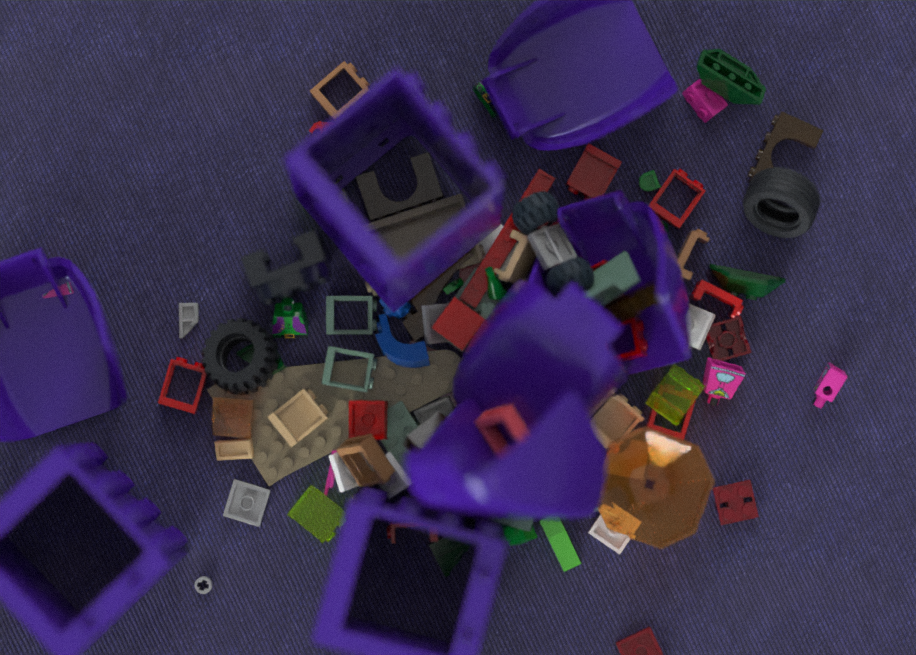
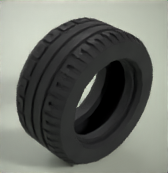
M773 167L759 171L752 177L742 205L748 220L759 230L776 237L792 238L806 233L812 227L820 206V195L815 185L804 175L791 169ZM770 198L782 200L792 207L780 205Z

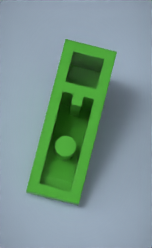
M560 518L540 519L539 521L563 571L565 572L580 565L581 562Z

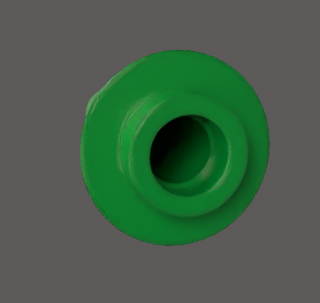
M487 267L485 271L488 277V298L499 300L506 294V289L495 276L493 268Z

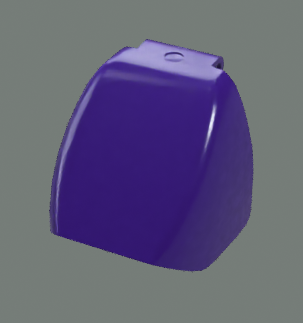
M538 0L513 21L499 38L488 60L490 76L481 81L511 140L522 136L528 146L537 150H557L588 143L637 119L679 90L632 0Z
M619 190L559 207L558 219L577 257L586 260L590 266L602 260L610 261L624 251L629 254L640 282L625 291V295L658 278V293L661 303L646 308L638 316L644 323L643 335L648 343V355L623 361L622 364L627 374L632 375L689 359L691 357V315L682 270L669 236L650 206L640 201L629 203L623 191ZM537 257L529 277V283L538 286L556 300L557 298L550 293L546 283L547 274L553 268L544 270ZM631 324L622 326V330L608 344L609 349L615 355L636 350Z
M42 247L0 261V441L17 442L34 438L123 406L127 402V393L116 345L102 307L82 272L66 258L54 257L48 259ZM70 282L74 293L63 295L60 286ZM53 289L57 294L56 297H42L43 294Z
M518 280L497 303L470 341L453 376V397L459 404L465 399H474L483 412L512 403L529 431L542 420L564 394L570 392L579 395L589 417H591L628 379L627 371L622 362L606 347L623 327L574 282H571L561 295L554 300L538 286ZM503 422L495 424L508 445L516 444Z
M572 392L564 394L542 420L499 459L475 424V421L483 411L474 399L463 400L439 425L422 449L411 450L405 459L408 471L407 481L413 493L422 504L449 514L489 519L581 518L592 516L596 512L602 498L606 468V455L602 442L579 395Z

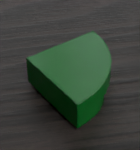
M458 278L447 284L443 290L448 295L461 287L464 281L462 278Z

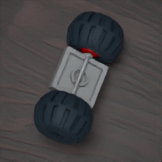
M540 191L525 197L515 204L512 209L514 225L521 232L528 235L527 238L543 269L553 268L547 274L546 283L548 290L555 298H558L571 282H574L584 292L594 284L593 269L586 260L577 257L560 223L550 226L558 220L559 205L551 194L546 191Z

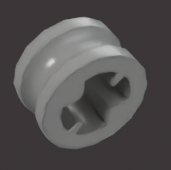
M207 576L198 578L195 582V590L200 594L208 593L213 585L211 579ZM206 580V584H209V587L201 590V586H198V584Z

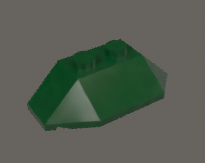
M721 49L701 51L696 67L702 85L734 104L760 105L762 103L766 88L761 84L752 68Z
M708 264V270L722 290L735 297H738L739 294L746 295V299L757 301V298L764 297L785 283L786 278Z

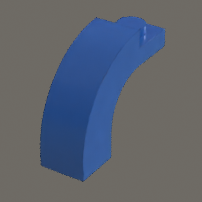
M386 313L379 315L380 322H376L379 333L375 334L384 356L402 367L419 368L429 366L430 362L425 341L413 344L398 342L390 332Z

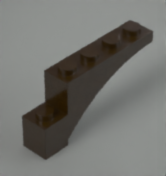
M470 251L410 299L418 312L414 313L412 311L404 317L405 321L402 323L415 342L425 337L422 306L437 303L444 287L458 271V268L473 257Z
M658 278L602 306V309L618 323L638 317L646 308L661 303L658 293Z

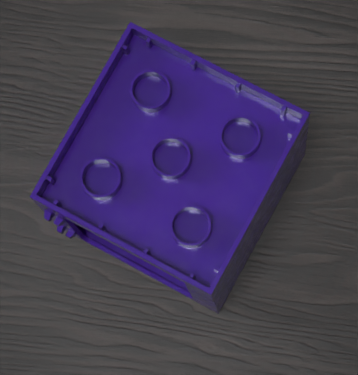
M395 68L284 158L297 201L393 313L500 226L501 210H503L501 202L504 200L502 196L504 187L501 183L505 180L500 170L491 161L482 166L475 154L479 150L478 146L466 132L463 131L456 136L449 124L453 119L440 102L437 101L432 106L429 105L423 94L427 89L420 78L414 72L404 76L398 68ZM413 136L473 205L402 264H399L338 192L406 137ZM386 139L389 140V142H387L383 147L379 146L386 141ZM342 176L343 179L335 185L334 183Z
M93 441L90 444L86 442L85 444L76 443L58 446L0 501V599L53 655H81L188 554L183 548L188 542L184 534L174 525L165 529L156 520L162 514L159 508L149 498L145 497L138 501L129 492L135 486L133 481L120 469L110 472L102 464L108 459L107 454ZM68 472L74 473L145 548V554L82 615L4 535L27 510ZM137 573L140 577L131 585L129 580ZM91 617L94 621L89 624L87 620Z
M365 486L360 494L356 493L349 501L311 643L356 655H477L507 545L505 535L501 532L500 524L488 519L477 518L475 525L462 522L463 518L460 515L439 511L438 515L424 512V504L418 499L407 496L402 497L399 505L386 501L387 491ZM373 516H382L478 543L479 552L454 644L345 615L368 526ZM482 568L487 569L484 581L479 580L481 578ZM466 629L471 630L468 642L463 641L466 634Z

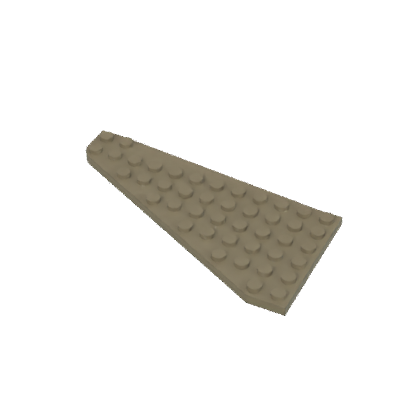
M450 350L428 351L429 366L407 368L391 362L385 356L374 357L378 359L376 370H372L371 377L374 378L373 388L369 389L368 392L321 384L325 363L286 367L276 373L272 380L268 379L266 381L267 385L264 388L258 387V391L255 393L248 391V395H241L240 393L237 395L231 394L216 384L207 389L237 438H252L255 455L252 461L268 486H271L286 475L336 450L349 438V400L387 401V409L403 401L408 411L411 412L452 391L453 376L461 358ZM369 358L334 362L331 381L364 387ZM303 388H306V390L311 389L317 397L314 400L318 405L323 404L328 410L327 416L329 418L291 447L268 419V416Z

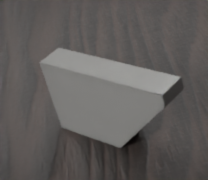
M179 303V338L182 339L199 322V303Z

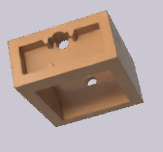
M343 61L310 90V93L333 119L369 90L370 84L364 77L360 79L355 74L357 69L351 62L347 64ZM345 69L362 90L337 111L320 90Z
M372 434L348 438L336 449L360 487H371L375 484L383 485L391 479L390 476L395 472ZM360 452H363L374 471H371Z

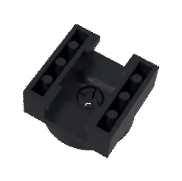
M315 230L292 238L294 245L298 246V249L301 250L304 259L279 269L270 270L268 262L271 259L269 253H265L263 249L241 257L251 287L255 289L260 303H264L267 306L277 302L276 299L292 298L296 296L295 292L297 291L305 293L313 290V285L315 284L323 285L331 282L330 278L333 275L328 264L329 261L320 237Z

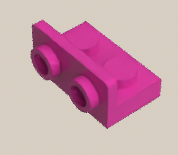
M701 79L682 92L685 100L692 106L704 123L728 106L722 96L702 85Z

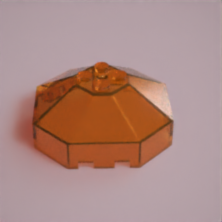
M643 426L610 441L605 453V479L602 498L598 506L606 527L658 549H663L695 534L707 505L710 491L715 483L700 447L648 426ZM647 479L655 482L651 490L648 487H644Z

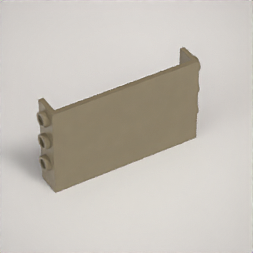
M458 194L366 225L397 262L402 264L468 209H466L462 194ZM476 244L470 250L473 257L462 264L458 270L482 262V256L485 255L482 244ZM366 281L365 284L368 293L372 292L373 297L378 296V294Z

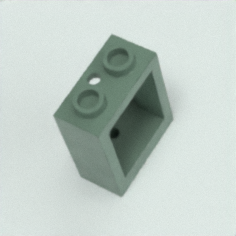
M326 296V334L373 335V331H377V319H373V311H377V300H373V296ZM335 301H368V330H335Z
M328 346L321 384L368 392L369 389L373 388L374 378L371 377L372 370H376L378 359L374 358L375 354ZM336 352L369 358L364 387L331 381Z

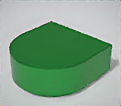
M654 170L642 174L639 178V187L645 192L661 188Z

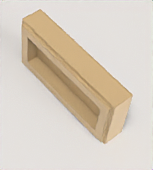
M252 438L218 440L214 442L217 461L252 459L255 457Z

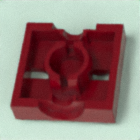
M741 316L711 325L706 339L712 359L724 361L751 353ZM721 324H725L726 330L723 332L720 326ZM732 348L733 355L729 356L727 349Z
M750 479L712 487L720 525L759 517ZM743 498H751L750 502L744 503ZM720 503H725L726 507L720 508Z

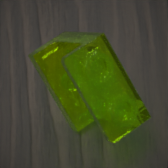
M674 364L645 404L677 426L697 397H699L705 385L689 375L683 368Z
M311 484L287 515L302 525L323 544L325 540L329 543L336 534L333 530L337 525L340 528L342 527L346 511Z

